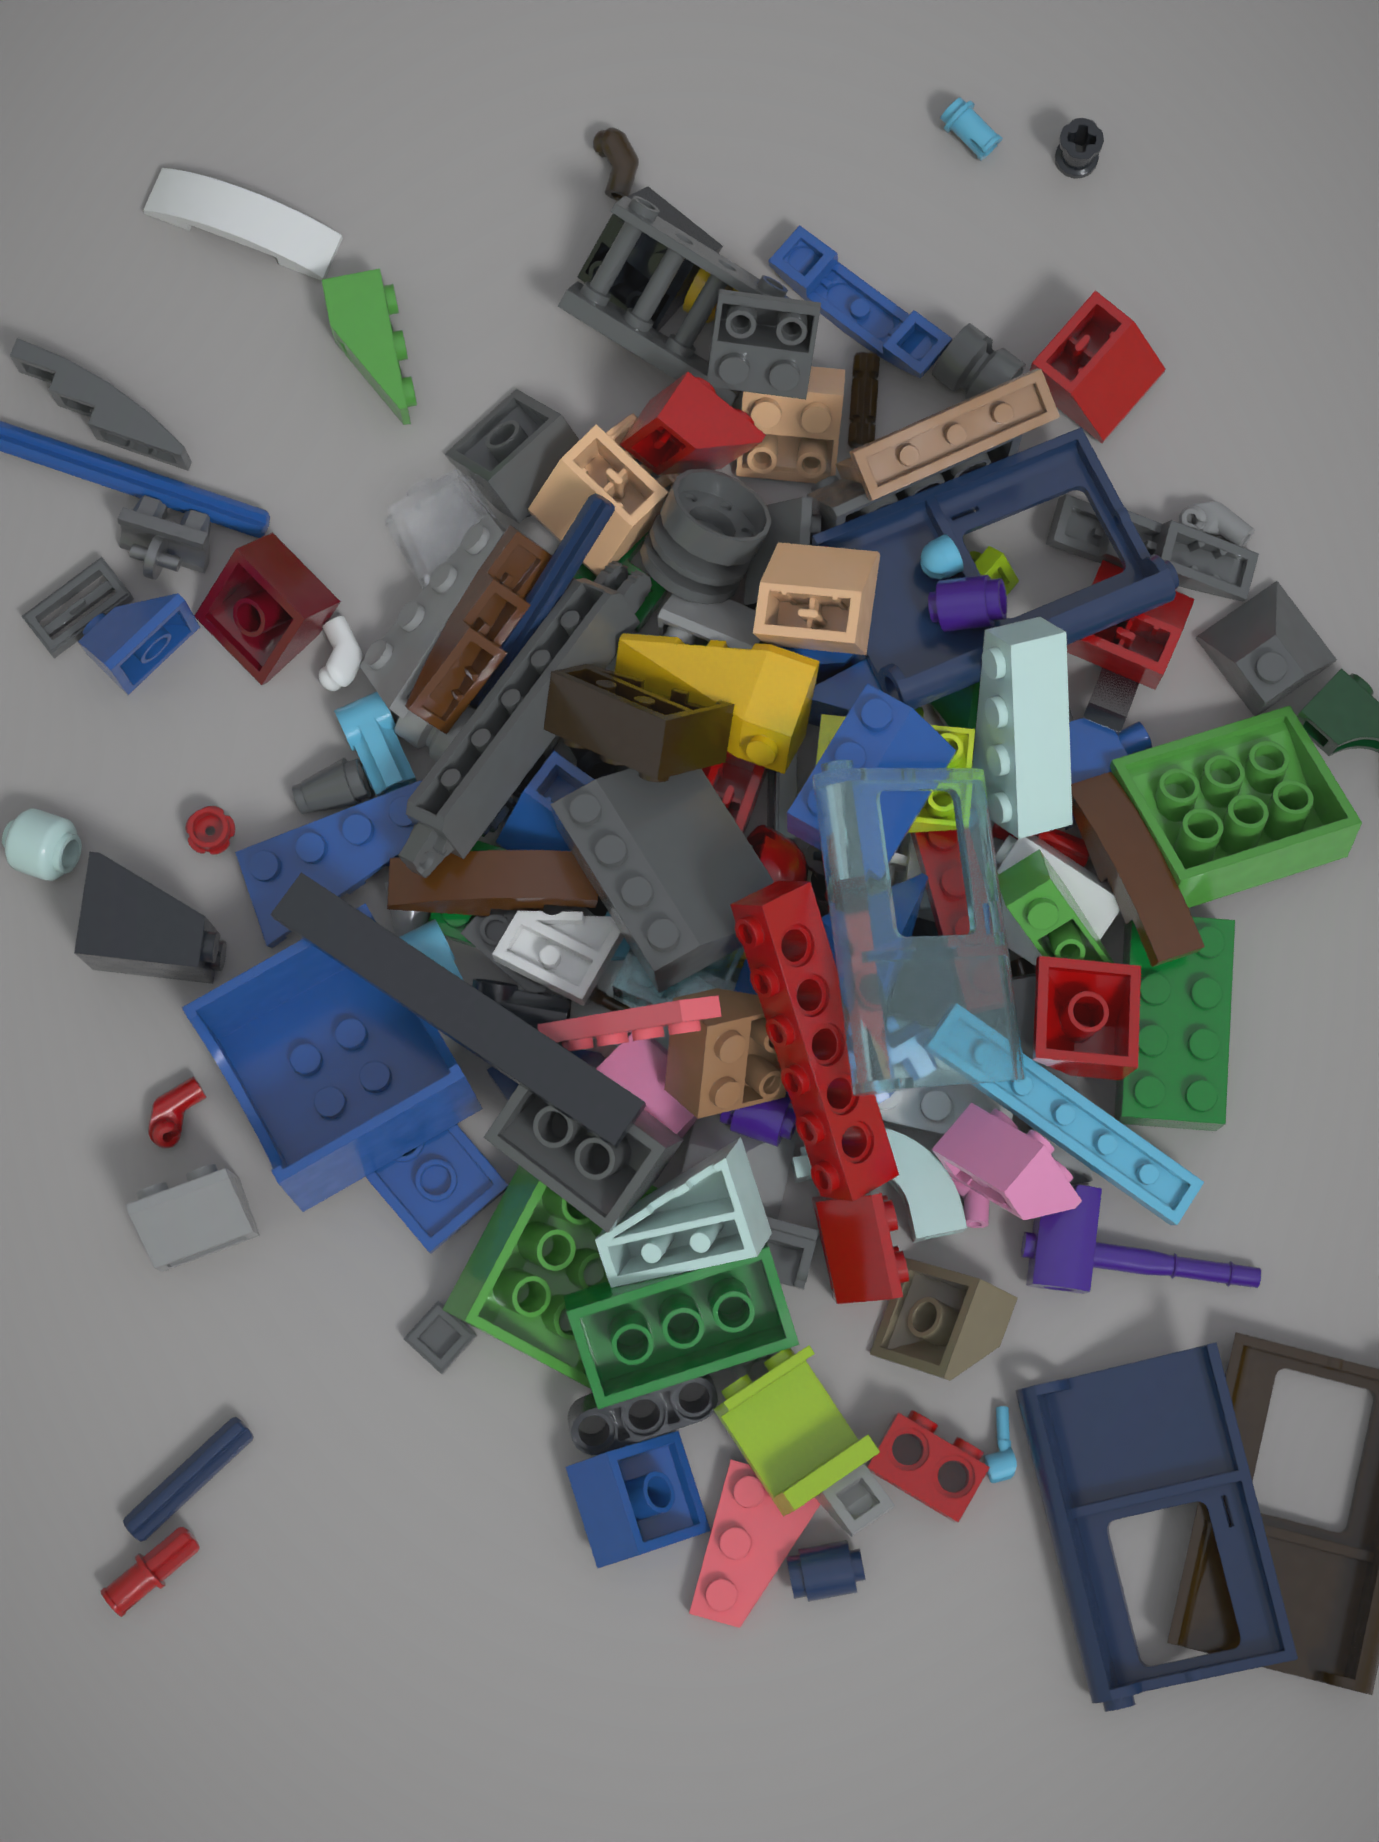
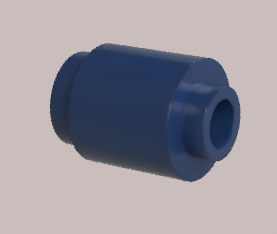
M847 1540L798 1549L799 1555L786 1557L794 1599L807 1597L808 1602L857 1593L856 1582L866 1580L860 1548L849 1550Z

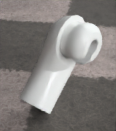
M344 616L335 617L322 626L333 647V651L327 660L326 666L320 669L318 675L321 685L329 691H337L341 687L348 686L354 680L360 667L359 665L363 661L362 650Z

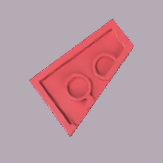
M730 1459L689 1614L740 1628L821 1505L815 1497L795 1511L783 1517L751 1466Z

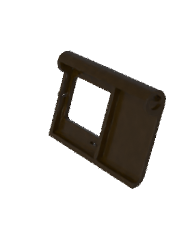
M1236 1332L1226 1373V1381L1252 1482L1274 1381L1279 1370L1288 1369L1366 1389L1372 1394L1373 1404L1346 1528L1342 1532L1337 1533L1261 1513L1298 1656L1297 1660L1264 1666L1263 1668L1372 1695L1379 1666V1369ZM1198 1502L1167 1643L1209 1654L1238 1647L1241 1637L1209 1511L1204 1503Z

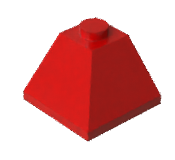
M1038 956L1036 961L1033 1060L1070 1076L1122 1080L1138 1068L1141 966Z

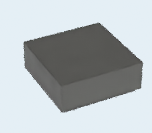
M438 1300L404 1337V1340L443 1375L474 1341L477 1335L461 1320L443 1311L444 1305Z

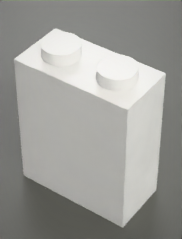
M1009 835L993 859L994 862L1001 866L990 882L982 877L980 879L997 941L1035 966L1037 957L1042 956L1007 909L996 879L998 874L1039 849L1064 882L1093 930L1101 939L1120 911L1110 884L1105 881L1100 883L1096 875L1035 835L1018 840Z

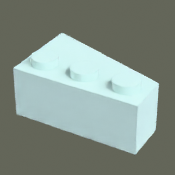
M741 1137L639 1200L612 1231L607 1233L605 1230H602L595 1242L611 1288L753 1258L759 1255L772 1232Z

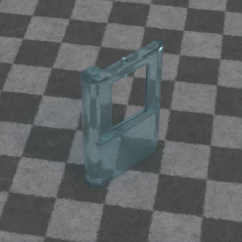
M837 760L821 764L822 773L813 775L812 783L853 1096L883 1094L912 1088L1025 1081L1026 1075L984 770L976 768H854L852 760ZM882 791H945L951 795L970 930L967 935L904 937L898 932L880 804V794Z

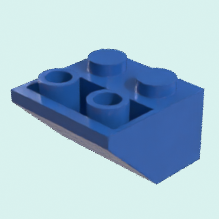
M553 751L522 792L498 836L496 844L506 850L570 851L557 830L551 804L594 779Z

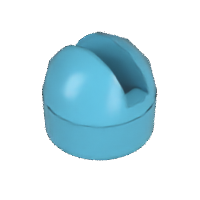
M944 534L924 546L920 563L923 572L930 578L942 580L963 571L964 566L961 555L955 543L948 535Z

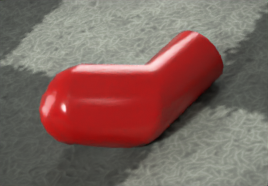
M194 1076L155 1099L152 1105L148 1134L158 1147H174L181 1138L185 1111L207 1098Z

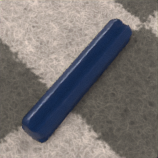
M233 1417L124 1517L123 1523L127 1531L140 1542L147 1540L253 1441L254 1436L248 1426L237 1417Z

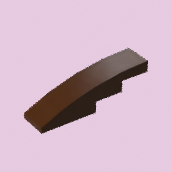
M512 525L508 527L482 564L452 612L429 654L405 705L409 711L446 735L506 656L507 652L501 645L531 606L524 598L552 557L546 549Z
M1104 773L1071 784L1072 813L1100 883L1109 881L1126 924L1134 922L1151 966L1154 967L1203 949L1205 947L1161 851L1113 773Z
M469 851L464 859L450 853L427 878L410 871L406 864L401 861L400 857L390 858L387 910L490 916L491 909L543 911L544 905L596 908L598 902V894L571 851Z

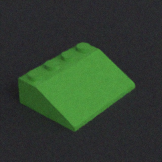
M1290 705L1111 760L1110 763L1113 775L1135 806L1161 851L1188 908L1346 858L1362 825V821Z
M519 1165L442 1310L576 1382L591 1388L566 1313L564 1295L608 1281L595 1242L596 1237L603 1229ZM652 1185L639 1200L658 1188Z

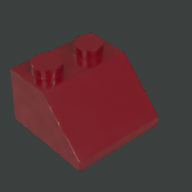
M272 532L235 549L194 617L261 685H264L323 630L322 626L329 621L341 601Z

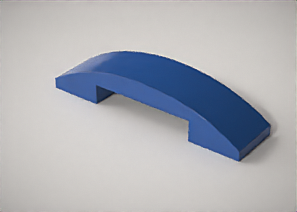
M800 225L768 260L769 266L805 301L821 303V315L856 342L911 375L922 378L952 341L949 335L918 312L913 310L911 314H908L838 262L837 252Z

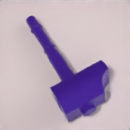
M1086 1185L1074 1186L1073 1188L1082 1200L1076 1209L1034 1218L1032 1233L1024 1232L1021 1257L1029 1258L1026 1286L1085 1294L1091 1291L1093 1268L1142 1275L1170 1276L1172 1279L1174 1277L1223 1283L1228 1287L1230 1285L1258 1288L1261 1281V1268L1236 1265L1232 1261L1222 1263L1180 1257L1176 1253L1169 1255L1149 1249L1096 1242L1102 1189Z

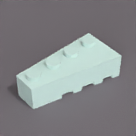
M1042 617L986 629L982 653L969 805L1018 839L1073 825L1066 631Z

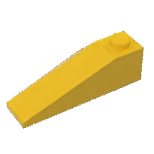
M623 633L619 638L615 672L644 679V690L670 697L671 690L674 688L688 691V702L709 707L716 705V702L719 700L734 704L727 751L737 758L785 774L806 736L820 661L772 644L755 643L752 649L728 648L727 642L720 640H710L707 646L685 644L678 637Z

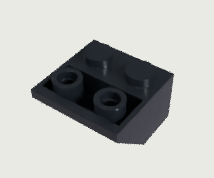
M649 186L627 196L631 200L633 196H639L651 202L660 211L657 216L718 254L723 246ZM615 214L611 215L577 276L584 283L593 280L625 223L623 219ZM642 232L608 292L611 295L609 301L625 311L628 308H634L668 247ZM686 258L651 317L654 323L652 327L658 331L683 305L688 290L700 270L699 266Z

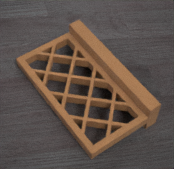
M1034 369L849 451L850 458L835 465L841 478L862 483L868 500L873 501L1059 418L1060 415L1042 369Z

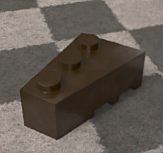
M588 664L551 671L543 730L563 738L565 745L573 748L588 749L601 755L600 759L603 762L612 765H625L638 771L640 778L650 782H666L671 776L726 762L734 704L719 700L716 702V705L709 707L688 702V691L677 688L671 690L670 697L644 690V679Z

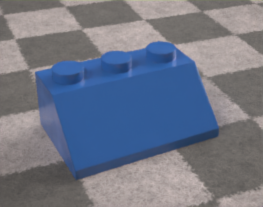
M867 683L787 812V832L878 882L956 754V750L912 707Z

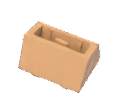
M811 366L806 400L743 391L742 411L753 419L755 426L765 433L766 436L760 444L737 458L736 476L815 484L827 477L835 476L844 396L845 369Z
M596 424L559 460L529 506L528 512L561 542L589 496L596 493L608 499L615 506V511L582 562L597 577L602 570H605V566L612 563V561L618 562L651 529L656 516L660 514L668 491Z
M778 542L760 581L753 634L764 644H772L779 647L866 655L880 553L878 551Z

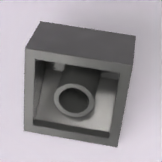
M516 389L448 450L445 456L497 510L520 524L526 517L532 516L528 512L529 506L559 460L579 441V438L560 413Z

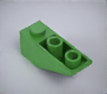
M380 268L322 279L330 327L335 343L402 424H411L408 407L417 406L412 377L402 378L399 361L407 360L408 355L403 331H393L390 315L399 313L394 284L384 285Z
M1040 849L996 876L1007 909L1042 956L1114 963L1070 891Z

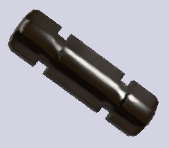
M858 352L853 358L852 376L854 378L851 384L849 421L852 423L849 424L848 445L855 449L875 440L876 425L873 423L876 422L879 383L877 378L880 367V357L876 353Z

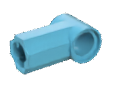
M377 691L334 710L352 751L356 750L363 765L362 768L377 797L417 781L397 735L394 733L396 726L394 719Z

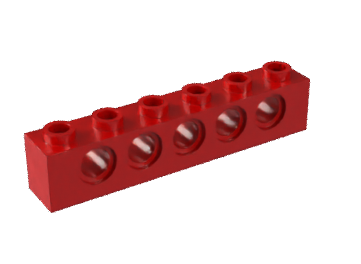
M776 881L730 904L736 922L735 932L745 951L751 971V984L758 994L766 1019V1032L774 1045L780 1064L781 1081L789 1094L797 1119L796 1129L806 1148L811 1165L813 1183L819 1190L820 1197L853 1202L899 1176V1172L811 882Z

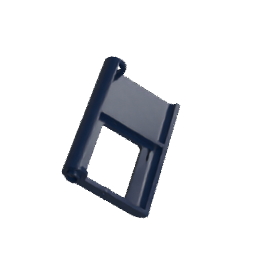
M1082 427L815 534L812 537L813 546L878 551L880 553L867 654L865 657L883 692L913 709L922 707L980 682L986 629L1042 617L1066 631L1067 645L1173 601L1176 595L1175 589L1179 587V577L1173 564L1168 560L1164 561L1158 555L1153 554L1150 556L1127 509L1121 502ZM1078 490L1085 494L1123 565L1122 573L1014 618L995 621V625L992 627L944 632L939 622H932L929 613L928 596L930 592L936 591L939 580L930 578L922 570L920 563L921 553L925 545L946 534L953 540L961 555L964 566L963 571L942 580L980 576L964 544L963 536L1071 491Z
M1217 1342L1015 1390L1092 1703L1103 1702L1105 1712L1119 1710L1136 1705L1134 1695L1145 1691L1298 1659ZM1202 1502L1209 1511L1241 1641L1239 1646L1233 1649L1149 1666L1140 1658L1109 1534V1526L1112 1521L1187 1503Z

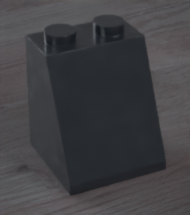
M89 852L74 953L92 970L213 984L215 971H222L224 967L226 941L220 940V933L206 916L99 852Z

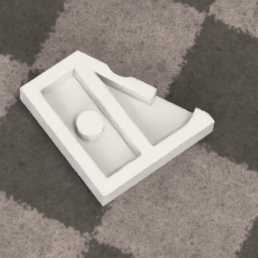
M517 911L493 951L492 956L494 961L584 1006L624 936L610 916H584L583 912L566 911L556 915H548L543 911Z

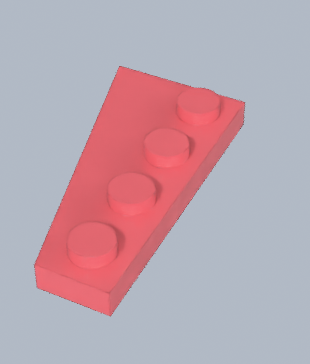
M719 995L647 1005L537 1025L538 1031L556 1043L562 1042V1047L568 1051L594 1048L593 1038H596L597 1046L601 1047L628 1043V1033H632L633 1041L665 1037L663 1027L668 1026L669 1035L701 1031L700 1020L722 1017Z

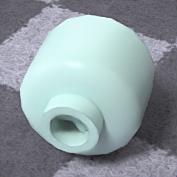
M30 808L20 813L15 820L7 824L2 835V844L5 848L8 864L16 871L42 880L53 881L71 872L81 855L82 843L77 835L74 824L69 819L39 809Z

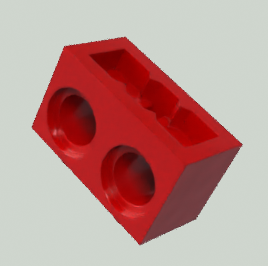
M911 1410L907 1417L900 1413L895 1414L877 1445L880 1453L868 1461L866 1464L867 1468L871 1473L951 1521L959 1522L990 1468L980 1461L984 1452L959 1437H956L953 1444H950L934 1434L938 1428L936 1423L914 1410ZM902 1434L915 1437L921 1447L920 1457L912 1465H903L893 1456V1443ZM948 1461L957 1462L966 1473L964 1486L954 1493L944 1490L938 1481L939 1469Z

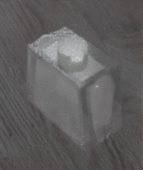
M456 468L434 482L432 479H425L411 487L407 492L406 498L388 507L390 515L385 520V526L423 590L429 583L433 571L440 564L448 561L461 545L465 533L473 525L479 524L487 513L496 520L498 518L493 513L472 477L467 474H461Z

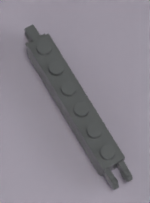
M612 561V563L605 566V570H602L594 581L581 578L572 582L408 799L406 815L412 821L414 827L409 835V839L399 853V857L410 871L427 878L450 853L463 859L466 857L556 736L543 730L551 671L583 664L606 669L617 654L621 635L623 633L632 634L640 623L635 613L645 601V597H648V593L651 592L650 575L639 570L632 571L631 575H628L627 566Z

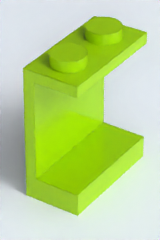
M810 1345L796 1354L792 1348L780 1351L764 1362L769 1372L752 1382L748 1374L736 1380L721 1391L726 1401L713 1409L783 1517L795 1511L880 1453L869 1434L858 1440L806 1360L815 1354Z

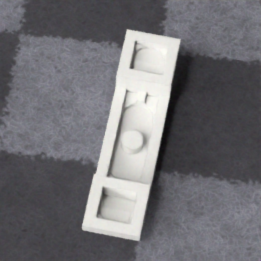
M161 169L143 210L145 215L190 231L191 226L277 257L279 265L321 281L326 278L343 239L341 234L326 225L263 195L215 178L177 169Z

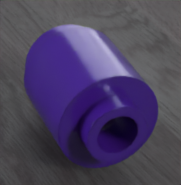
M989 575L939 580L936 591L930 592L928 596L931 620L933 623L939 622L944 632L992 627L995 625V621L1006 620L1007 595L1001 578L991 579Z
M787 1095L784 1098L724 1112L720 1115V1122L730 1125V1131L776 1147L779 1146L782 1138L791 1140L796 1130L797 1119L790 1097Z

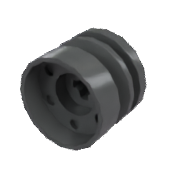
M705 468L687 470L676 477L664 500L660 514L656 516L651 530L644 539L640 550L643 566L658 584L676 596L700 604L723 603L734 596L741 579L748 570L750 560L756 556L768 534L772 522L768 507L756 492L734 477L723 472Z

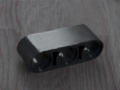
M710 1374L601 1409L597 1408L593 1393L577 1399L569 1409L568 1425L571 1439L576 1448L585 1454H603L707 1419L714 1412L713 1409L717 1407L718 1394ZM689 1383H699L705 1386L703 1395L695 1401H685L679 1397L680 1391ZM647 1399L656 1404L653 1412L646 1417L639 1418L629 1413L630 1407L638 1400ZM589 1416H599L606 1420L602 1430L593 1434L584 1433L579 1429V1426Z

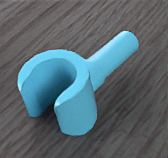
M1006 1406L996 1407V1431L999 1452L984 1455V1462L990 1467L987 1474L991 1483L1011 1479L1017 1467L1016 1457L1011 1448L1009 1407Z

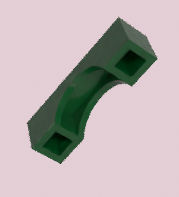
M1341 668L1299 712L1297 717L1311 740L1328 756L1344 750L1357 748L1379 753V702L1372 696L1374 694L1373 689L1363 678L1353 673L1348 675Z

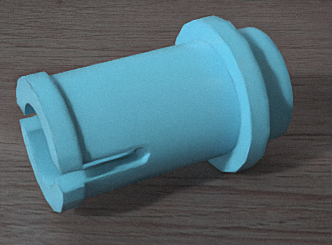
M959 97L944 111L940 119L946 124L944 130L947 133L953 131L977 155V158L982 161L992 153L1003 138L973 110L975 104L971 100L966 103Z

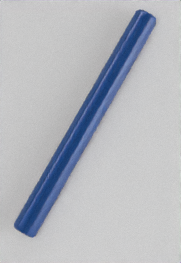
M0 421L1 452L138 498L145 495L161 500L167 508L182 513L194 510L207 514L212 523L256 538L263 537L267 532L270 516L264 509Z

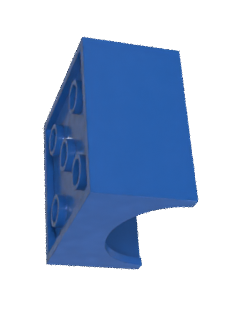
M366 903L356 908L375 921ZM304 939L182 1007L252 1125L273 1169L271 1171L275 1179L302 1212L483 1109L438 1029Z

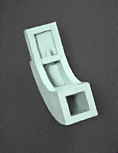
M885 1128L899 1172V1176L887 1183L896 1190L903 1201L913 1243L964 1232L967 1229L961 1199L952 1178L944 1166L928 1149L904 1134ZM805 1146L800 1148L801 1156L792 1158L791 1164L795 1183L812 1180L811 1165Z

